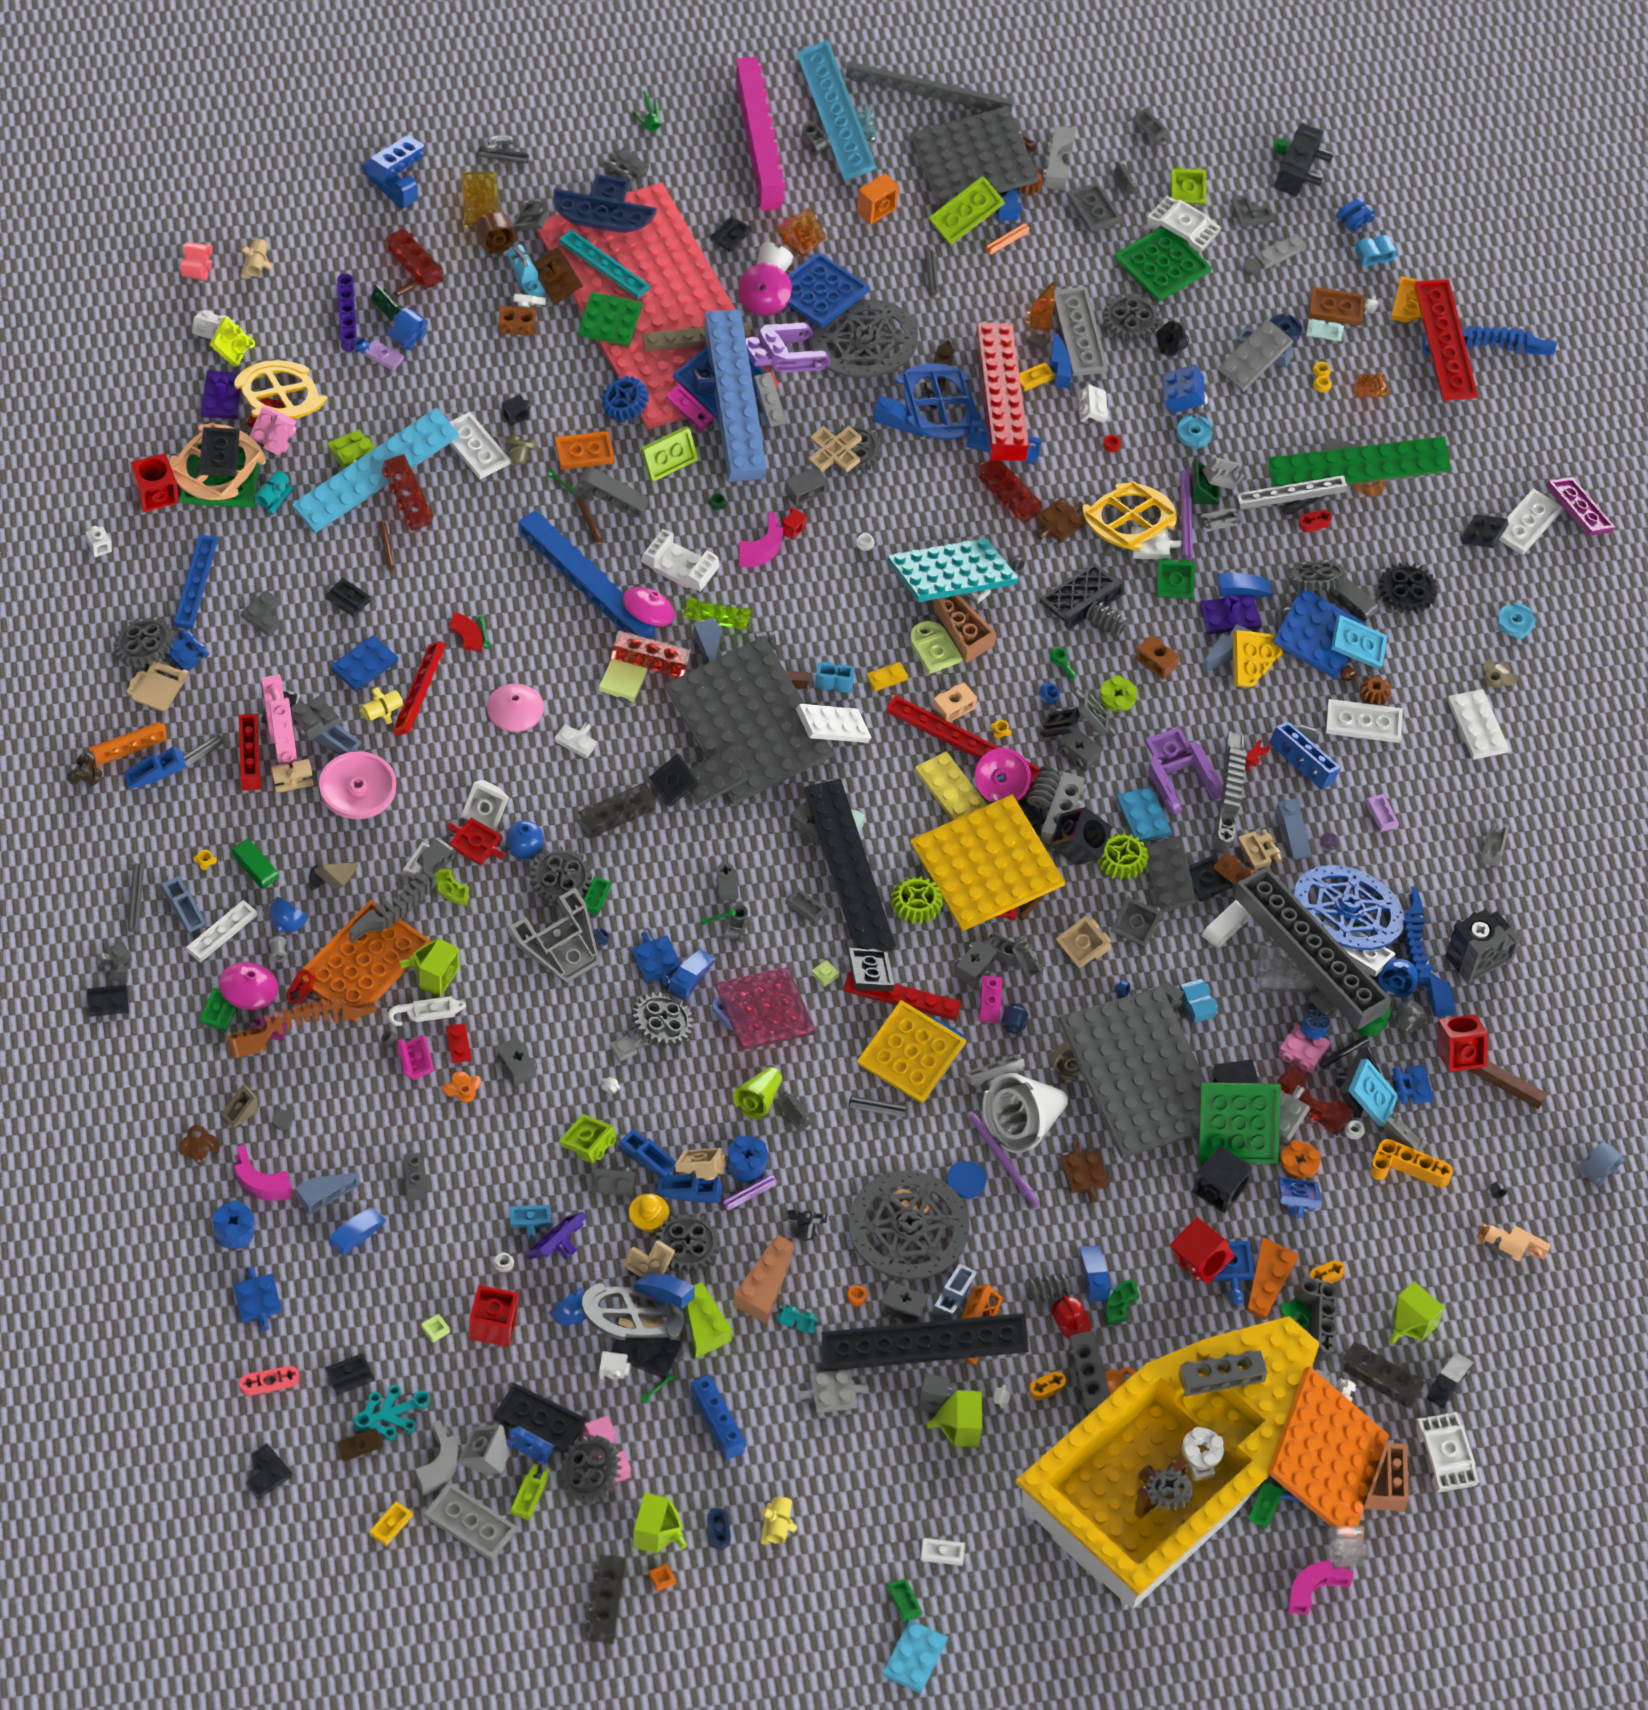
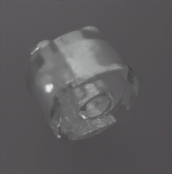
M1345 1525L1330 1527L1328 1538H1331V1545H1327L1329 1561H1332L1334 1568L1362 1567L1363 1557L1368 1555V1547L1363 1543V1526Z

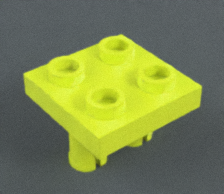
M226 316L221 319L209 345L233 367H237L245 351L255 346V341L248 337L242 328H239L238 325H235Z

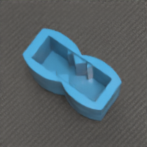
M1380 235L1374 239H1361L1356 243L1355 252L1362 266H1371L1378 262H1390L1395 259L1396 249L1387 235Z
M820 662L817 665L815 687L821 690L834 689L841 693L852 692L855 668L850 665L842 664L836 666L829 662Z
M1202 979L1180 985L1179 990L1184 992L1183 1005L1186 1007L1188 1016L1193 1024L1215 1018L1218 1005L1216 1000L1210 996V988L1207 983L1205 984Z

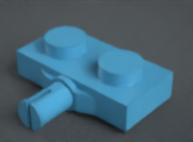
M550 1205L510 1206V1228H527L528 1239H531V1232L532 1239L536 1238L535 1228L551 1227Z

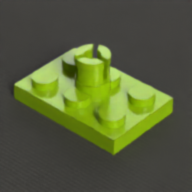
M687 426L640 448L649 480L652 482L698 460L691 431Z

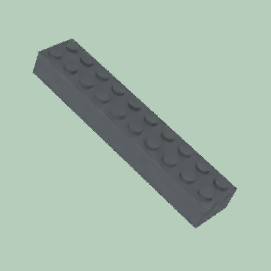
M1268 867L1238 882L1234 898L1357 1030L1387 1013L1391 998Z

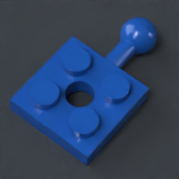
M1250 1241L1227 1242L1235 1256L1233 1259L1237 1263L1234 1265L1228 1263L1213 1278V1282L1230 1281L1231 1291L1228 1294V1300L1233 1305H1239L1244 1300V1294L1239 1290L1238 1281L1254 1279Z

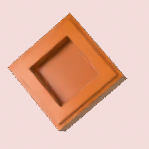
M667 1563L648 1571V1576L657 1592L676 1584V1579Z

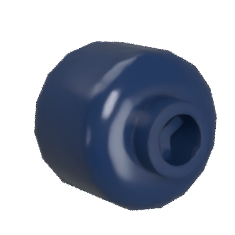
M1012 1003L1010 1006L1005 1007L1001 1024L1006 1028V1032L1017 1034L1018 1031H1023L1026 1028L1028 1012L1020 1004Z

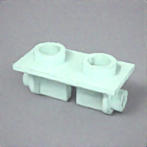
M1309 320L1306 336L1341 342L1344 326L1341 323L1329 322L1325 324V321Z

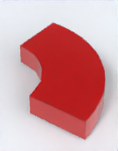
M454 612L450 623V631L457 633L462 638L463 649L482 652V635L478 626L467 616Z

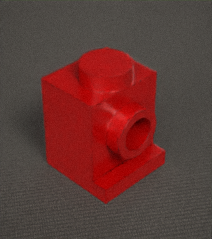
M791 507L790 514L786 515L781 522L783 536L794 540L806 527L807 515Z

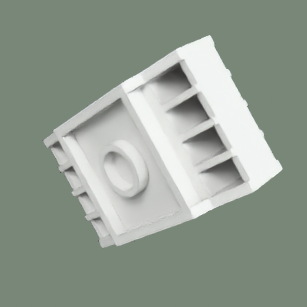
M1168 196L1147 216L1148 227L1151 230L1155 231L1162 226L1187 240L1189 245L1198 254L1213 241L1221 229L1220 226L1211 221L1209 216L1181 200H1175Z
M662 529L644 552L641 562L651 567L654 572L679 585L701 592L720 567L718 557L708 550L701 557L674 543V533Z
M1457 1412L1417 1419L1416 1432L1419 1443H1425L1434 1471L1432 1484L1435 1492L1439 1493L1476 1486L1479 1483L1475 1468V1461Z

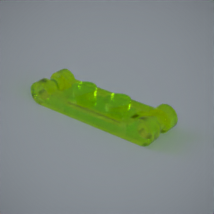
M693 597L687 598V608L683 612V616L688 619L703 621L715 618L717 624L741 629L748 628V619L752 614V610L749 608L739 609L697 601Z

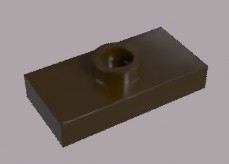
M376 1428L336 1442L343 1462L383 1448Z

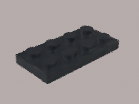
M513 1383L494 1414L495 1420L513 1429L519 1426L554 1445L553 1449L563 1454L569 1452V1446L574 1444L587 1422V1418L516 1383Z

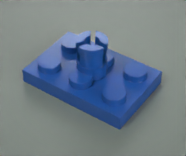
M1278 1177L1277 1185L1280 1202L1289 1207V1216L1295 1217L1298 1214L1297 1218H1303L1304 1209H1321L1322 1199L1318 1182Z

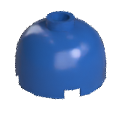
M522 820L509 828L506 834V848H508L512 856L519 859H531V856L541 853L544 846V836L537 824L528 820Z
M278 896L269 908V916L274 923L273 927L281 933L284 930L288 932L298 931L309 918L300 909L293 907L291 903Z
M1399 958L1390 960L1379 974V985L1384 992L1390 991L1395 993L1393 997L1404 998L1410 996L1418 982L1417 970L1408 960Z
M581 1287L577 1289V1295L575 1292L571 1293L554 1307L555 1312L553 1310L548 1312L558 1324L570 1326L575 1323L578 1326L586 1320L581 1306L585 1292Z

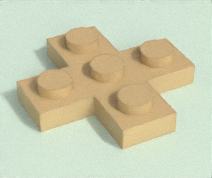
M825 426L810 436L811 441L820 449L809 457V462L814 467H817L821 473L834 462L846 473L860 462V458L850 449L858 444L862 438L850 426L837 436L832 434Z

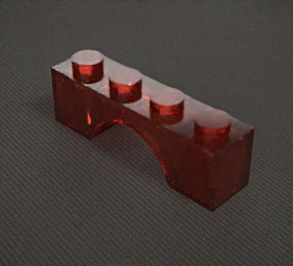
M1292 1065L1277 1081V1084L1281 1085V1092L1292 1095L1297 1085L1304 1088L1305 1090L1299 1097V1100L1310 1107L1307 1113L1309 1117L1323 1125L1328 1132L1338 1136L1346 1124L1352 1121L1354 1111L1340 1100L1327 1103L1314 1099L1306 1088L1308 1076Z

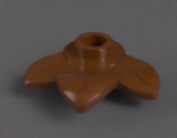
M194 1125L188 1129L187 1136L181 1140L179 1152L180 1155L190 1153L197 1163L202 1164L208 1155V1151L218 1153L220 1145L214 1135L208 1134L203 1126ZM200 1132L201 1136L194 1137L193 1133Z

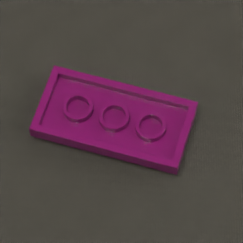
M1573 477L1550 480L1546 484L1550 493L1556 497L1561 506L1567 510L1585 534L1592 536L1610 533L1614 530L1615 526Z

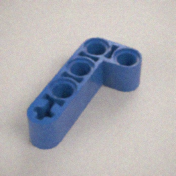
M369 161L361 165L365 176L399 208L404 209L418 200V187L412 176L408 175L402 179L396 174L391 179L382 183L366 172Z

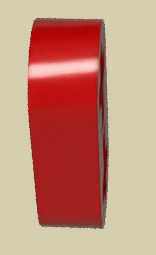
M1324 509L1304 514L1300 517L1299 529L1303 532H1312L1326 528L1331 524L1332 514Z
M302 969L296 974L286 993L289 1003L300 1005L306 1000L316 980L315 974L312 971ZM303 975H305V976H307V978H309V981H308V982H306V981H304V979H302ZM294 992L298 993V995L300 996L299 999H294Z

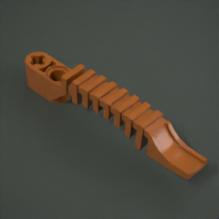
M331 997L328 1001L320 999L318 1003L311 1001L309 1005L303 1003L301 1007L292 1006L291 1010L286 1008L282 1009L283 1012L278 1013V1011L273 1012L271 1019L269 1015L264 1016L265 1024L263 1027L228 1035L226 1042L229 1056L231 1058H238L265 1051L267 1049L266 1042L272 1033L278 1031L279 1035L284 1034L282 1024L285 1023L287 1029H291L292 1019L295 1020L296 1025H300V1017L303 1016L306 1023L310 1022V1014H312L315 1021H320L319 1012H321L324 1022L329 1021L328 1010H331V1018L335 1024L339 1023L338 1008L341 1009V1016H343L345 1021L377 1011L374 1001L353 1005L345 1002L342 998L335 999V997Z

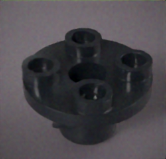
M1169 321L1156 332L1157 345L1162 355L1175 356L1189 344V337L1180 322Z
M788 1210L787 1219L797 1221L796 1230L793 1232L797 1239L811 1241L817 1236L815 1231L816 1223H827V1214L813 1211L800 1212Z

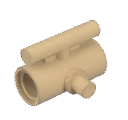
M254 239L250 248L245 245L241 247V251L246 256L241 273L243 279H247L248 275L259 276L263 267L268 270L271 269L272 264L266 258L268 243L265 240Z
M309 759L271 766L274 784L284 782L282 785L274 786L276 793L314 786L312 778L303 780V778L312 776Z

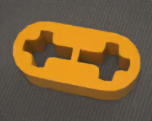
M1334 1260L1312 1269L1309 1278L1314 1279L1315 1275L1317 1277L1322 1276L1321 1281L1332 1284L1343 1278L1345 1266L1342 1262ZM1332 1268L1339 1270V1273L1337 1274L1336 1271L1332 1272Z
M1055 1371L1034 1380L1029 1389L1031 1398L1040 1401L1061 1392L1065 1387L1066 1377L1063 1373ZM1053 1379L1060 1381V1385L1053 1383ZM1035 1387L1042 1389V1393L1035 1391Z

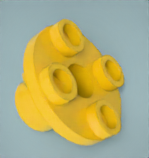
M655 1194L640 1195L632 1201L629 1207V1220L638 1229L649 1233L656 1232L659 1226H663L664 1220L668 1221L669 1218L668 1204L663 1198Z

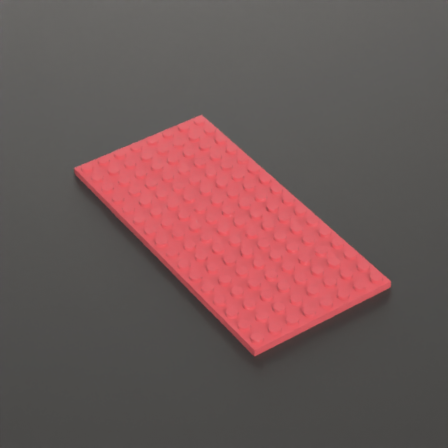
M662 182L627 193L625 202L657 208L654 219L640 230L619 233L570 223L560 214L548 217L541 229H535L547 252L558 246L560 247L584 285L571 294L582 315L591 292L643 303L630 347L597 341L617 377L619 376L623 379L625 375L629 378L633 376L645 384L649 392L648 408H643L644 414L639 413L638 415L647 430L686 418L665 397L679 384L672 378L673 374L707 345L645 352L642 338L643 333L704 327L703 319L706 311L736 310ZM572 229L648 283L650 290L641 298L636 299L559 244V239ZM768 365L760 366L766 373H772ZM772 373L775 386L778 388V381Z

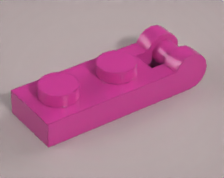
M679 384L665 397L701 432L706 429L708 423L714 420L713 415ZM699 414L703 416L702 420L697 417Z

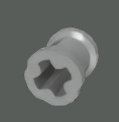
M275 936L269 939V946L271 947L269 956L271 961L282 962L287 959L284 947L286 939L284 937Z

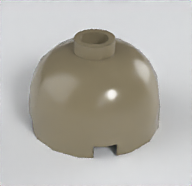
M1068 1041L1060 1043L1053 1051V1068L1056 1074L1063 1079H1076L1075 1076L1082 1074Z

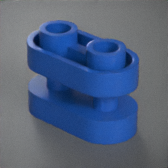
M1358 197L1343 206L1337 212L1336 218L1341 223L1346 222L1345 227L1351 232L1357 231L1364 224L1374 220L1375 210L1370 206L1365 207L1366 202L1361 197Z

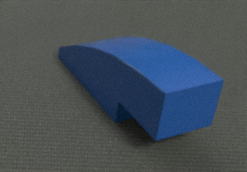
M1054 334L1050 369L1053 373H1056L1055 387L1069 388L1071 381L1070 358L1063 341L1058 334Z
M1218 573L1216 583L1219 596L1236 595V597L1254 595V598L1273 596L1269 579L1244 573Z
M172 746L160 755L151 754L123 773L128 788L132 789L164 779L187 767L182 751Z
M634 1128L619 1143L618 1148L658 1176L666 1178L675 1169L676 1161L650 1138L646 1140Z
M696 1174L668 1175L666 1178L659 1176L656 1194L682 1201L721 1203L723 1184L719 1177H715L712 1180H704L703 1178H697Z
M372 1207L366 1209L328 1237L329 1245L344 1257L355 1246L359 1247L386 1222V1219Z
M646 1273L634 1284V1288L665 1306L670 1302L683 1309L694 1299L695 1286L673 1276Z

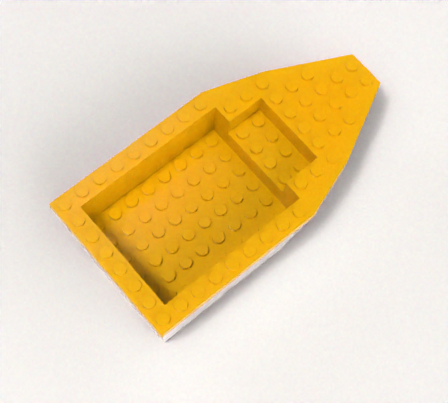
M1288 1316L1206 1338L1146 1363L1016 1479V1484L1022 1489V1507L1028 1512V1517L1032 1521L1036 1520L1052 1535V1539L1100 1584L1104 1583L1121 1599L1120 1602L1125 1607L1129 1606L1133 1610L1229 1521L1257 1490L1258 1486L1268 1477L1267 1471L1304 1368H1312L1320 1343ZM1249 1350L1254 1352L1261 1350L1268 1372L1265 1382L1185 1397L1178 1376L1180 1366L1189 1361L1194 1363L1200 1362L1207 1358H1222L1228 1354L1238 1355ZM1239 1366L1240 1369L1246 1370L1245 1367ZM1218 1370L1220 1373H1226L1224 1370ZM1198 1374L1201 1377H1206L1204 1374ZM1196 1427L1212 1430L1223 1439V1456L1220 1462L1213 1467L1215 1477L1195 1482L1188 1466L1187 1475L1188 1481H1192V1496H1190V1502H1185L1184 1508L1177 1506V1511H1174L1173 1507H1170L1167 1512L1165 1507L1157 1509L1156 1506L1141 1519L1134 1514L1137 1492L1142 1486L1146 1485L1138 1478V1474L1145 1466L1150 1465L1154 1471L1162 1473V1468L1167 1470V1467L1173 1461H1178L1182 1457L1185 1458L1181 1451L1182 1442L1185 1436ZM1198 1445V1446H1197V1447L1200 1448V1451H1199V1452H1201V1453H1203L1204 1451H1207V1452H1208V1450L1206 1449V1447H1205L1204 1445H1201V1446Z

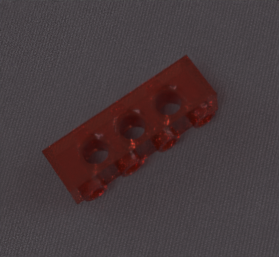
M403 228L386 236L387 249L412 277L417 280L424 290L443 282L444 270L442 266L434 261L432 255L424 250L423 245L415 240L412 233H408Z
M405 454L385 460L381 468L382 475L389 481L391 494H395L397 499L396 505L404 514L405 525L409 526L411 531L431 525L434 517ZM400 475L403 479H397L395 476ZM408 491L410 495H404L402 492ZM415 507L418 511H411L409 508Z
M989 460L980 465L978 475L980 481L985 483L990 488L992 494L996 495L1002 504L1013 512L1015 518L1024 524L1041 513L1042 502L1001 460Z
M618 630L611 659L680 677L684 675L690 650Z

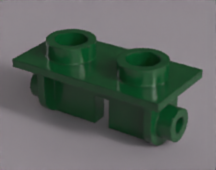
M377 284L375 285L370 299L392 321L394 315H398L403 307L395 300L392 301L393 297L385 288L379 287Z

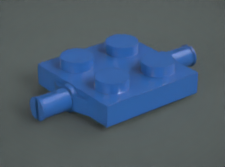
M643 931L641 936L644 943L631 948L635 961L645 983L661 979L664 987L668 988L670 984L669 976L681 966L668 935L652 940L649 931H645V933Z
M250 1266L251 1271L249 1267L246 1268L249 1279L234 1283L233 1287L242 1323L259 1320L261 1330L265 1331L264 1323L266 1330L270 1328L267 1318L281 1313L282 1308L273 1273L256 1276L255 1267Z

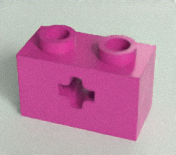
M983 976L979 1021L999 1022L1002 977Z

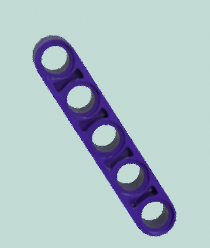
M343 273L337 277L341 348L346 352H353L355 350L353 345L357 341L353 277L348 273Z

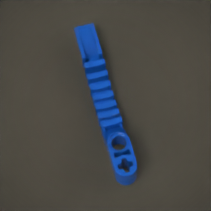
M1461 326L1465 345L1468 349L1471 348L1472 341H1474V347H1479L1480 340H1483V346H1487L1488 341H1491V346H1495L1496 341H1499L1500 348H1504V343L1508 342L1507 350H1512L1513 343H1516L1515 353L1520 354L1521 346L1525 344L1524 354L1554 355L1557 341L1539 339L1532 335L1530 331L1526 332L1524 329H1519L1518 331L1515 328L1509 330L1507 327L1498 329L1496 326L1494 328H1490V326H1485V328H1481V326L1476 328L1468 326L1464 330V326ZM1424 332L1422 334V352L1431 355L1426 333Z
M1411 886L1412 892L1408 895L1411 908L1405 913L1402 931H1404V944L1407 946L1406 954H1409L1408 961L1414 965L1418 973L1416 986H1425L1428 989L1434 1017L1454 1016L1455 1004L1450 982H1444L1431 973V970L1434 968L1433 964H1426L1429 960L1428 956H1423L1425 949H1420L1423 945V942L1420 941L1422 938L1421 931H1423L1426 918L1420 917V915L1424 914L1417 887Z

